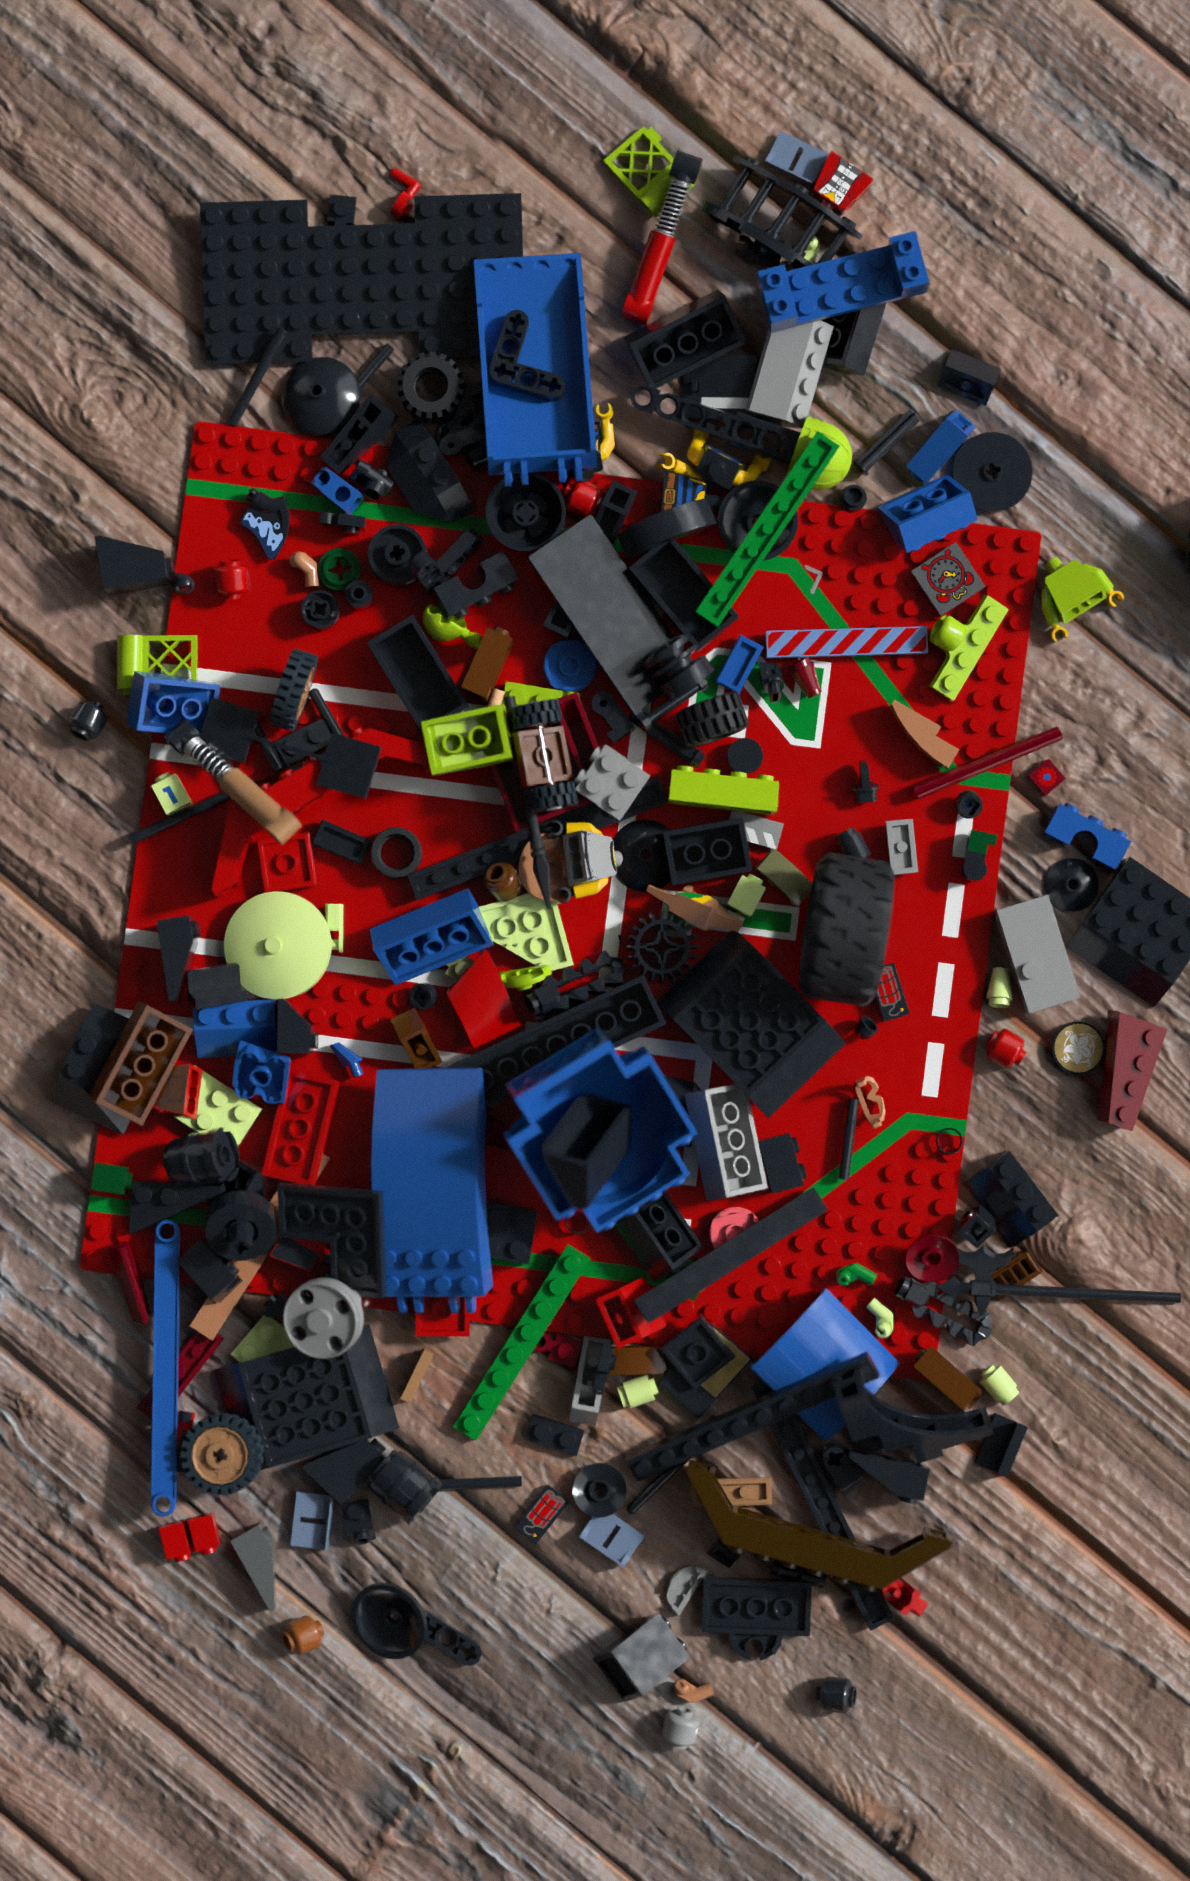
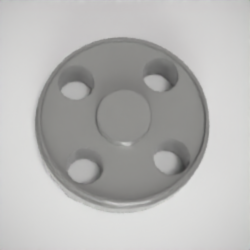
M316 1278L307 1281L292 1293L285 1306L284 1327L290 1341L301 1352L315 1358H330L344 1353L355 1344L363 1329L364 1315L361 1297L357 1292L334 1279ZM306 1289L313 1293L314 1300L306 1295ZM342 1300L349 1303L350 1310L343 1307ZM299 1326L306 1329L307 1336L301 1334ZM334 1336L342 1340L343 1346L335 1342Z

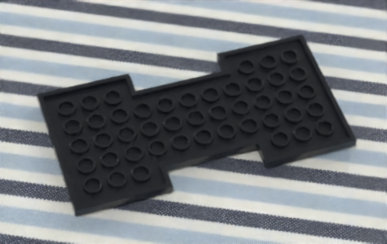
M521 193L414 196L415 223L308 226L307 199L200 203L206 365L258 364L278 327L286 330L287 334L271 363H301L313 360L312 335L419 332V354L424 352V355H429L430 352H436V355H441L442 353L447 355V358L480 357L474 260L523 257Z

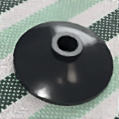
M1068 858L1057 862L1050 868L1045 879L1046 895H1049L1050 902L1063 911L1076 912L1085 909L1094 901L1098 893L1099 883L1094 869L1080 859ZM1071 879L1076 880L1078 883L1077 888L1074 890L1068 886V882Z
M595 1463L586 1466L578 1473L574 1480V1500L580 1510L589 1516L597 1518L610 1516L621 1508L626 1499L627 1487L625 1479L611 1465ZM598 1486L604 1487V1495L597 1496L595 1488Z

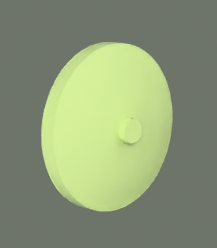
M267 892L246 901L232 916L224 938L227 964L237 963L239 965L241 985L249 992L267 999H289L311 989L325 973L332 951L330 930L321 912L305 898L287 892Z

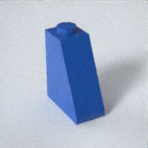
M955 410L944 420L908 463L907 467L910 469L909 473L917 481H924L927 484L977 426L958 410Z

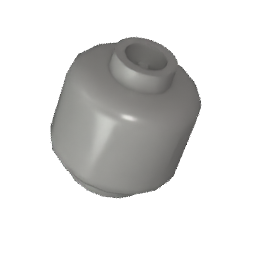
M679 1706L677 1709L667 1712L662 1736L669 1746L676 1749H686L687 1746L694 1744L700 1720L693 1714L692 1709Z

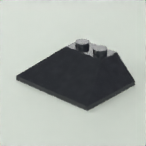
M95 1003L82 1024L59 1073L50 1102L124 1135L131 1120L88 1098V1095L129 1018Z

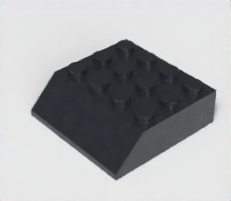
M1128 857L1121 864L1065 947L1146 1003L1155 1007L1190 961V898L1133 858Z

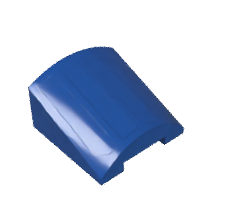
M821 1288L819 1290L820 1296L755 1364L750 1363L748 1365V1368L774 1392L867 1351L879 1371L880 1378L866 1383L865 1386L875 1394L900 1363L826 1288ZM837 1396L797 1413L825 1442L846 1424Z

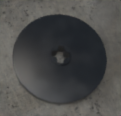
M999 432L981 433L969 439L959 449L952 467L953 479L970 492L974 508L984 512H1000L1015 506L1028 492L1033 476L1031 459L1023 445L1013 437ZM990 465L994 469H999L996 479H992L991 475H986L985 473L989 470Z

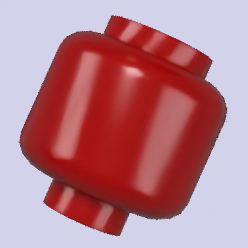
M575 481L573 484L568 482L562 492V496L565 498L566 510L580 518H586L589 515L594 516L603 499L600 496V489L589 482Z
M221 560L219 565L214 567V590L219 594H224V599H239L240 593H244L249 589L248 568L246 565L241 564V560Z
M1006 1028L1000 1031L995 1030L984 1047L987 1049V1057L1003 1068H1009L1013 1063L1019 1065L1026 1054V1051L1023 1050V1038Z

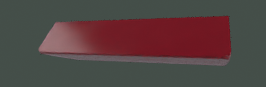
M123 1241L110 1245L109 1251L132 1320L146 1324L149 1322L152 1312L129 1243Z

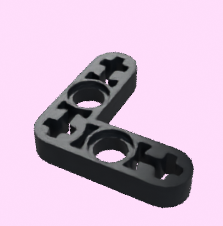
M521 310L510 311L505 317L490 365L489 375L491 381L497 386L545 400H559L565 393V382L561 376L518 363L529 329V319L526 313ZM516 318H520L523 325L518 326L516 336L511 335L513 323L510 321L515 322ZM506 342H513L517 346V350L513 354H506L501 349L502 345ZM501 367L506 368V373L514 375V370H516L515 383L511 382L512 376L506 374L502 378H498L495 370L500 371ZM524 374H531L535 378V382L531 386H524L519 381L520 377ZM539 378H543V384L551 386L552 382H556L557 388L560 390L555 389L554 393H550L549 387L541 385V390H538Z
M470 528L457 539L437 562L425 551L417 554L409 564V571L420 586L431 594L433 588L448 581L481 545L483 537L473 528Z

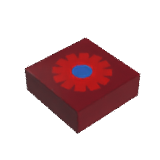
M1049 758L1027 776L1044 796L1066 779Z

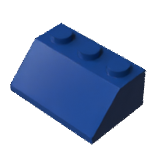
M948 474L877 507L895 543L906 553L917 551L923 545L933 540H940L946 534L957 529H964L970 523L978 520L970 492Z
M277 1000L242 1001L201 1009L193 1007L194 1034L198 1058L236 1056L240 1040L277 1053Z

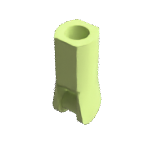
M325 904V920L329 930L339 931V939H331L332 950H339V953H343V904Z

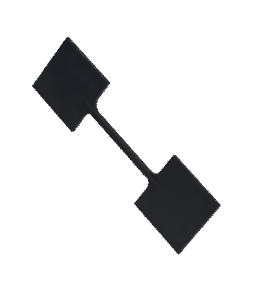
M211 698L200 734L202 736L201 739L206 743V747H211V751H215L217 756L220 755L221 757L245 764L251 744L262 742L319 759L321 770L316 785L363 799L367 798L381 753V746L332 733L326 752L318 755L258 737L255 729L260 711Z

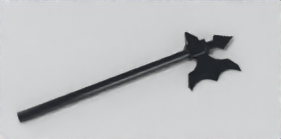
M985 1245L974 1252H965L958 1248L960 1255L959 1263L971 1268L975 1275V1280H970V1283L960 1282L956 1277H953L936 1286L953 1298L959 1293H969V1296L974 1297V1302L980 1316L984 1315L990 1303V1297H995L996 1295L1159 1303L1181 1302V1293L995 1284V1281H990L991 1274L995 1269L1009 1264L1014 1255V1246L1007 1252L1000 1254L991 1252Z

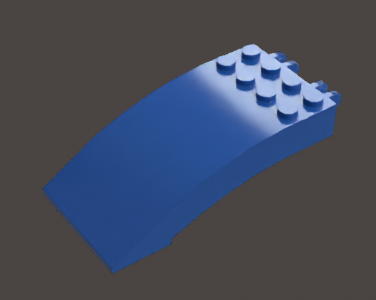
M581 253L474 260L489 475L504 474L505 486H511L512 474L520 473L522 485H528L529 472L559 471V482H566V470H574L576 481H583L582 469L597 468V453ZM521 310L526 313L529 319V329L518 363L561 376L565 382V393L559 400H545L497 386L491 381L489 375L490 365L505 317L510 311ZM516 318L515 322L510 321L513 323L511 335L516 336L518 326L523 325L520 318ZM506 342L502 345L501 349L506 354H513L517 350V346L513 342ZM501 367L500 371L495 370L498 378H502L506 374L512 376L511 382L515 383L516 370H514V375L507 374L504 367ZM524 374L520 377L519 381L524 386H531L534 384L535 378L531 374ZM539 378L538 390H541V385L549 387L550 393H554L555 389L560 390L557 388L556 382H552V385L548 386L543 384V378Z
M482 1068L377 1070L372 1128V1190L383 1191L386 1296H397L400 1313H407L408 1296H413L416 1313H423L425 1309L424 1296H449V1305L452 1313H459L460 1296H465L467 1312L475 1313L477 1306L476 1296H485L493 1287L486 1210L485 1123L487 1121Z

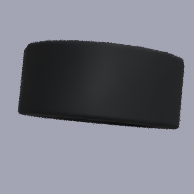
M400 827L387 828L380 832L372 843V862L376 869L386 877L393 879L405 878L407 875L414 873L420 865L422 858L421 844L417 837L408 829ZM394 837H400L408 841L413 853L411 861L399 869L390 868L384 864L380 853L385 841Z

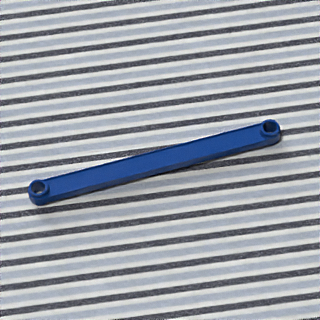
M168 1219L162 1220L156 1226L154 1272L151 1507L153 1512L161 1517L172 1514L177 1505L180 1264L177 1261L180 1259L181 1231L175 1221ZM166 1224H171L175 1230L174 1236L170 1239H165L161 1235V1229ZM160 1497H166L170 1500L171 1507L167 1512H163L157 1507V1501Z

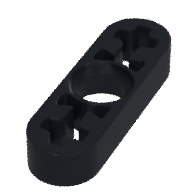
M423 1610L425 1616L430 1618L429 1624L435 1628L437 1623L442 1625L436 1631L435 1638L429 1636L433 1631L427 1628L425 1640L464 1665L472 1666L479 1662L482 1648L477 1641L432 1612ZM445 1630L451 1631L455 1636L454 1642L448 1646L443 1645L439 1640L440 1633ZM459 1638L464 1639L461 1645L465 1648L475 1647L474 1653L477 1655L475 1658L469 1657V1659H465V1652L458 1648L457 1653L452 1651L457 1646Z

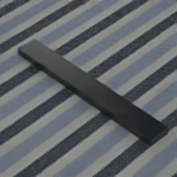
M813 1187L637 1298L633 1303L648 1325L823 1214L828 1208Z

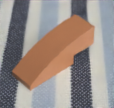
M894 700L890 708L906 736L931 761L947 770L959 749L936 736L941 726Z

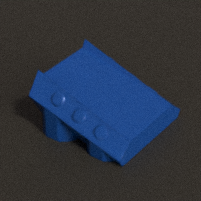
M240 1040L232 1082L236 1095L240 1098L250 1099L257 1094L267 1103L276 1104L280 1102L285 1104L291 1058Z

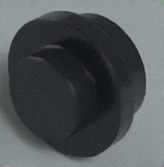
M858 485L845 487L840 495L841 505L848 511L861 510L867 501L866 492Z

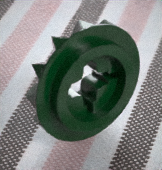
M332 549L326 552L319 562V577L323 584L331 590L344 591L351 582L360 579V561L348 549ZM337 559H340L343 567L352 568L343 572L342 581H340L337 573L328 572L337 567Z

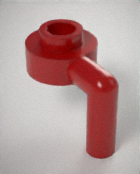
M394 168L390 177L407 187L400 194L390 212L391 215L400 220L403 216L407 218L414 208L412 200L420 189V183L399 169Z

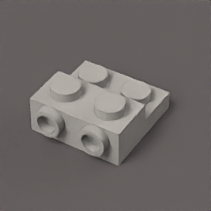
M605 745L603 749L597 747L589 759L593 762L589 770L585 771L582 769L574 781L578 785L576 792L620 821L650 775L629 762L627 758L609 746Z

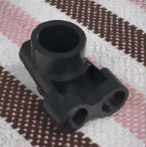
M361 459L349 477V480L358 485H363L362 493L373 501H381L382 497L388 494L394 483L387 471L380 468L375 470L370 464Z

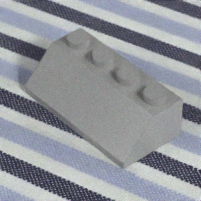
M818 320L771 333L769 329L746 410L777 425L802 429L809 414L833 326Z

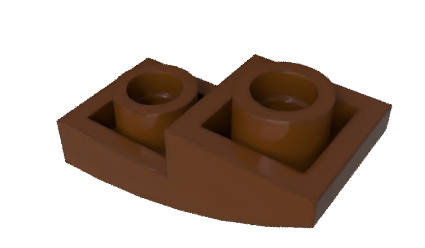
M628 1345L619 1349L615 1346L612 1354L617 1355L614 1371L609 1370V1374L667 1373L666 1356L660 1350L662 1345L639 1347Z

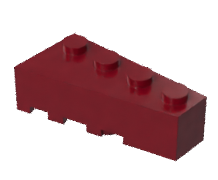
M1108 1010L1107 1020H1109L1108 1033L1105 1035V1044L1107 1045L1105 1060H1103L1102 1065L1104 1075L1103 1085H1100L1097 1120L1121 1129L1133 1131L1167 1029L1119 1011Z

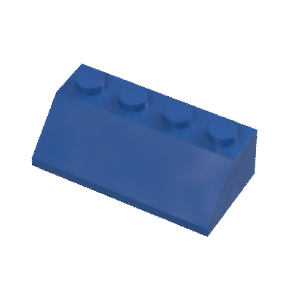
M469 889L460 891L370 929L374 952L395 985L493 945L480 908Z

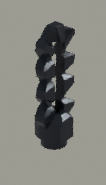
M605 950L602 951L595 964L584 959L580 963L578 972L571 967L564 968L560 982L551 975H548L541 987L532 990L529 995L525 996L527 1009L533 1016H541L550 1011L565 1012L569 1008V1002L582 1004L587 1001L588 994H604L605 986L617 987L623 985L622 974L625 964L621 958L610 957ZM603 967L610 968L612 973L605 978H600L587 986H582L567 995L560 996L558 988L560 989L575 980H580L584 976L597 972Z
M902 1276L897 1282L894 1295L910 1306L915 1317L921 1318L928 1314L931 1325L940 1328L947 1324V1332L951 1336L956 1337L963 1334L967 1344L973 1347L979 1341L989 1338L992 1332L990 1312L985 1311L984 1315L980 1316L978 1311H974L972 1302L962 1300L956 1303V1297L953 1298L945 1292L938 1294L937 1283L933 1281L919 1283L912 1278ZM929 1295L979 1321L980 1324L975 1327L976 1332L924 1306L929 1300Z

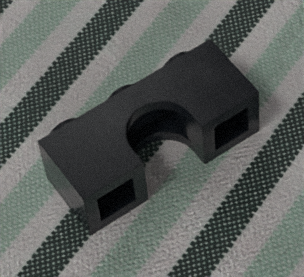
M504 551L486 559L477 567L482 578V586L480 588L468 589L464 587L457 576L433 588L431 596L446 622L452 618L458 621L469 614L468 610L477 605L478 609L491 603V597L500 593L501 596H504L515 589L514 585L519 580V577Z

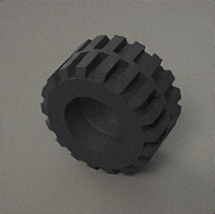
M424 352L418 354L419 357L415 359L412 357L408 360L409 363L402 367L401 375L398 376L397 389L400 402L405 411L411 414L412 418L421 419L423 423L433 421V424L439 423L438 420L442 419L446 421L451 414H456L465 393L462 372L456 366L455 361L447 359V355L442 353L441 355H436V352H430L429 355H424ZM428 374L439 375L447 383L446 394L434 402L420 399L415 390L418 380Z
M726 693L703 700L680 710L675 715L685 746L692 748L736 734L749 725L739 693Z

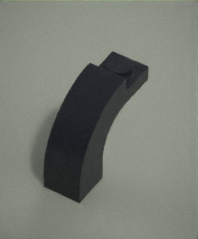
M707 498L673 507L629 526V529L617 534L626 559H631L670 540L698 533L716 524V520Z

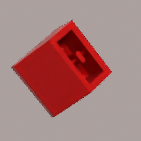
M645 1276L596 1297L597 1304L617 1349L667 1326L663 1316L647 1325L633 1303L634 1300L651 1290Z

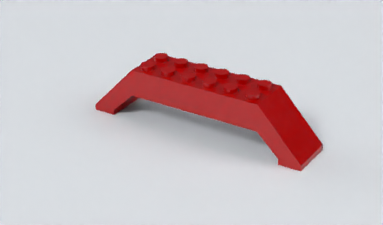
M361 727L348 735L350 738L382 747L376 767L386 761H392L424 768L427 774L431 772L426 744L371 728L363 730ZM310 757L301 763L303 767L294 772L290 769L278 777L279 782L272 786L266 783L259 788L278 805L286 808L295 816L336 792V790L316 785L321 770L319 759ZM236 802L232 804L233 809L228 811L211 889L214 895L219 898L242 885L239 878L249 843L267 833L264 827Z

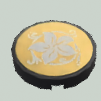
M1082 1021L1070 1022L1062 1026L1054 1034L1051 1044V1053L1056 1065L1063 1071L1074 1075L1087 1074L1095 1070L1102 1062L1105 1054V1041L1100 1031L1093 1025Z

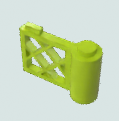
M643 126L603 161L639 200L647 213L656 219L659 217L658 215L662 214L660 211L663 210L662 206H665L663 201H666L665 197L668 196L666 192L670 191L668 188L671 187L669 183H671L672 177L669 176L674 158L659 143L662 140L659 134L652 127L647 130ZM644 136L650 142V152L635 151V143ZM619 156H630V168L618 169L613 161ZM634 157H649L648 170L633 169ZM653 157L665 158L669 165L663 170H652ZM624 174H629V180L625 177ZM633 175H648L647 184L638 191L632 184ZM696 182L695 184H691V187L687 191L696 185Z
M118 635L117 690H121L124 696H131L134 671L150 673L157 665L167 675L174 676L185 665L191 671V679L198 680V636ZM191 641V653L183 660L173 649L180 642ZM150 642H161L167 648L157 660L150 654ZM166 642L174 643L171 646H169ZM170 652L181 661L171 673L160 664ZM150 658L154 661V663L151 666ZM190 659H191V667L187 664V662H188Z

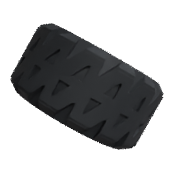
M825 853L817 861L806 914L798 986L807 998L863 1007L864 1005L867 1006L875 998L886 954L894 895V872L886 861L835 853Z

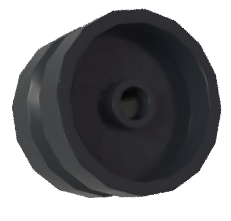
M394 524L380 529L372 537L368 547V561L374 575L382 583L392 587H407L417 582L409 571L410 562L420 552L425 551L428 554L422 536L413 528L403 524ZM395 553L403 554L400 561H396L395 557H393Z

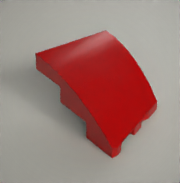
M486 949L479 953L480 957L470 969L466 968L460 975V979L453 983L445 992L453 1015L461 1022L468 1043L473 1049L521 1026L503 981Z

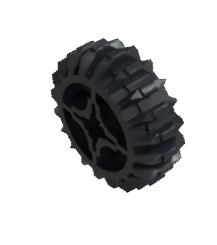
M659 911V919L655 920L654 914L651 912L648 914L650 922L646 923L643 917L639 918V922L643 926L641 929L636 925L631 927L637 933L636 936L627 935L628 940L634 941V945L625 946L626 950H634V954L627 956V960H637L632 969L636 970L641 966L643 970L639 976H645L646 972L651 973L649 982L654 981L655 975L660 976V984H664L665 975H669V980L674 982L675 977L673 973L677 971L681 978L684 977L685 974L680 968L684 966L686 969L691 970V964L686 961L687 959L696 960L697 958L696 955L689 954L690 950L698 949V945H690L689 942L697 938L696 934L689 936L686 934L692 926L689 924L683 929L680 925L684 919L681 917L677 923L673 922L672 920L675 915L673 912L669 914L668 920L664 919V911ZM657 926V938L655 941L639 943L642 935L649 928ZM666 926L675 929L681 935L684 943L669 941L666 937ZM661 933L663 934V940L666 941L665 944L668 943L669 946L676 947L665 950L663 962L661 961V955L657 953L658 951H655L654 948H647L659 944ZM684 951L680 962L674 967L666 969L667 955L671 952ZM640 952L655 954L658 969L647 965L642 959Z

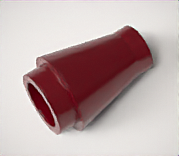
M808 657L789 665L791 670L789 674L805 693L807 699L822 692L814 662H810Z

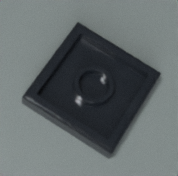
M702 1314L660 1346L661 1352L693 1390L736 1357L734 1352Z

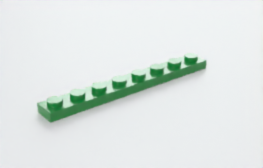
M819 431L815 433L696 609V613L717 627L720 625L840 445Z
M569 1244L566 1245L453 1425L454 1428L475 1441L478 1439L591 1259L589 1256Z

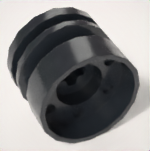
M689 632L673 637L652 652L648 660L642 665L645 670H648L655 664L659 667L650 677L651 679L662 675L666 677L659 690L668 702L682 695L715 670L705 655L694 660L691 658L690 655L698 648L696 643L687 649L684 648L683 644L692 638Z

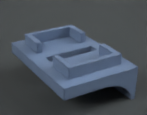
M780 131L764 165L812 188L828 153ZM800 148L803 152L792 172L788 169Z
M296 1492L290 1546L328 1550L334 1498L331 1495ZM301 1517L325 1519L326 1523L300 1522Z
M614 1514L603 1518L591 1517L579 1535L581 1539L623 1568L645 1536ZM618 1525L621 1528L608 1547L605 1548L602 1545L615 1526Z

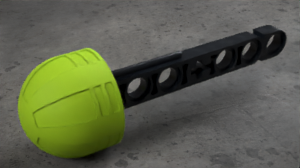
M647 385L638 386L631 393V403L635 408L651 414L656 412L660 417L728 439L727 444L790 464L788 473L817 431L821 432L840 445V447L811 490H825L837 485L844 479L850 469L852 450L847 437L840 429L825 421L807 416L800 433L738 411L734 415L671 393L660 394L661 390ZM639 390L649 392L651 398L647 405H640L636 401V394ZM666 398L674 400L676 404V409L671 414H667L661 409V403ZM690 407H697L701 411V418L698 422L688 420L686 413ZM706 410L711 412L709 418L717 419L719 416H722L723 422L727 423L726 427L716 430V425L711 422H707V427L702 426L706 419ZM747 424L752 428V435L749 439H742L738 436L737 428L739 425ZM771 432L777 436L778 442L775 447L768 448L763 444L764 434ZM782 436L788 438L783 445V453L778 451L782 444Z

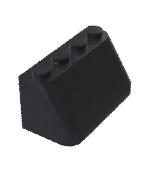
M593 1094L580 1095L542 1144L541 1158L570 1205L587 1210L630 1150L632 1105Z

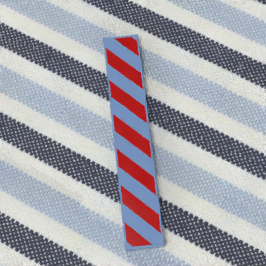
M927 626L766 631L767 659L928 654Z

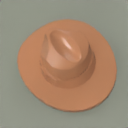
M546 832L540 835L544 843L543 849L546 850L545 856L550 865V901L564 899L565 894L563 891L553 893L555 889L560 887L573 889V886L568 884L563 836L560 834L556 839H549L546 835L550 832ZM529 841L520 856L518 866L519 877L523 887L529 894L544 900L533 872V858L531 857L533 850L530 848Z

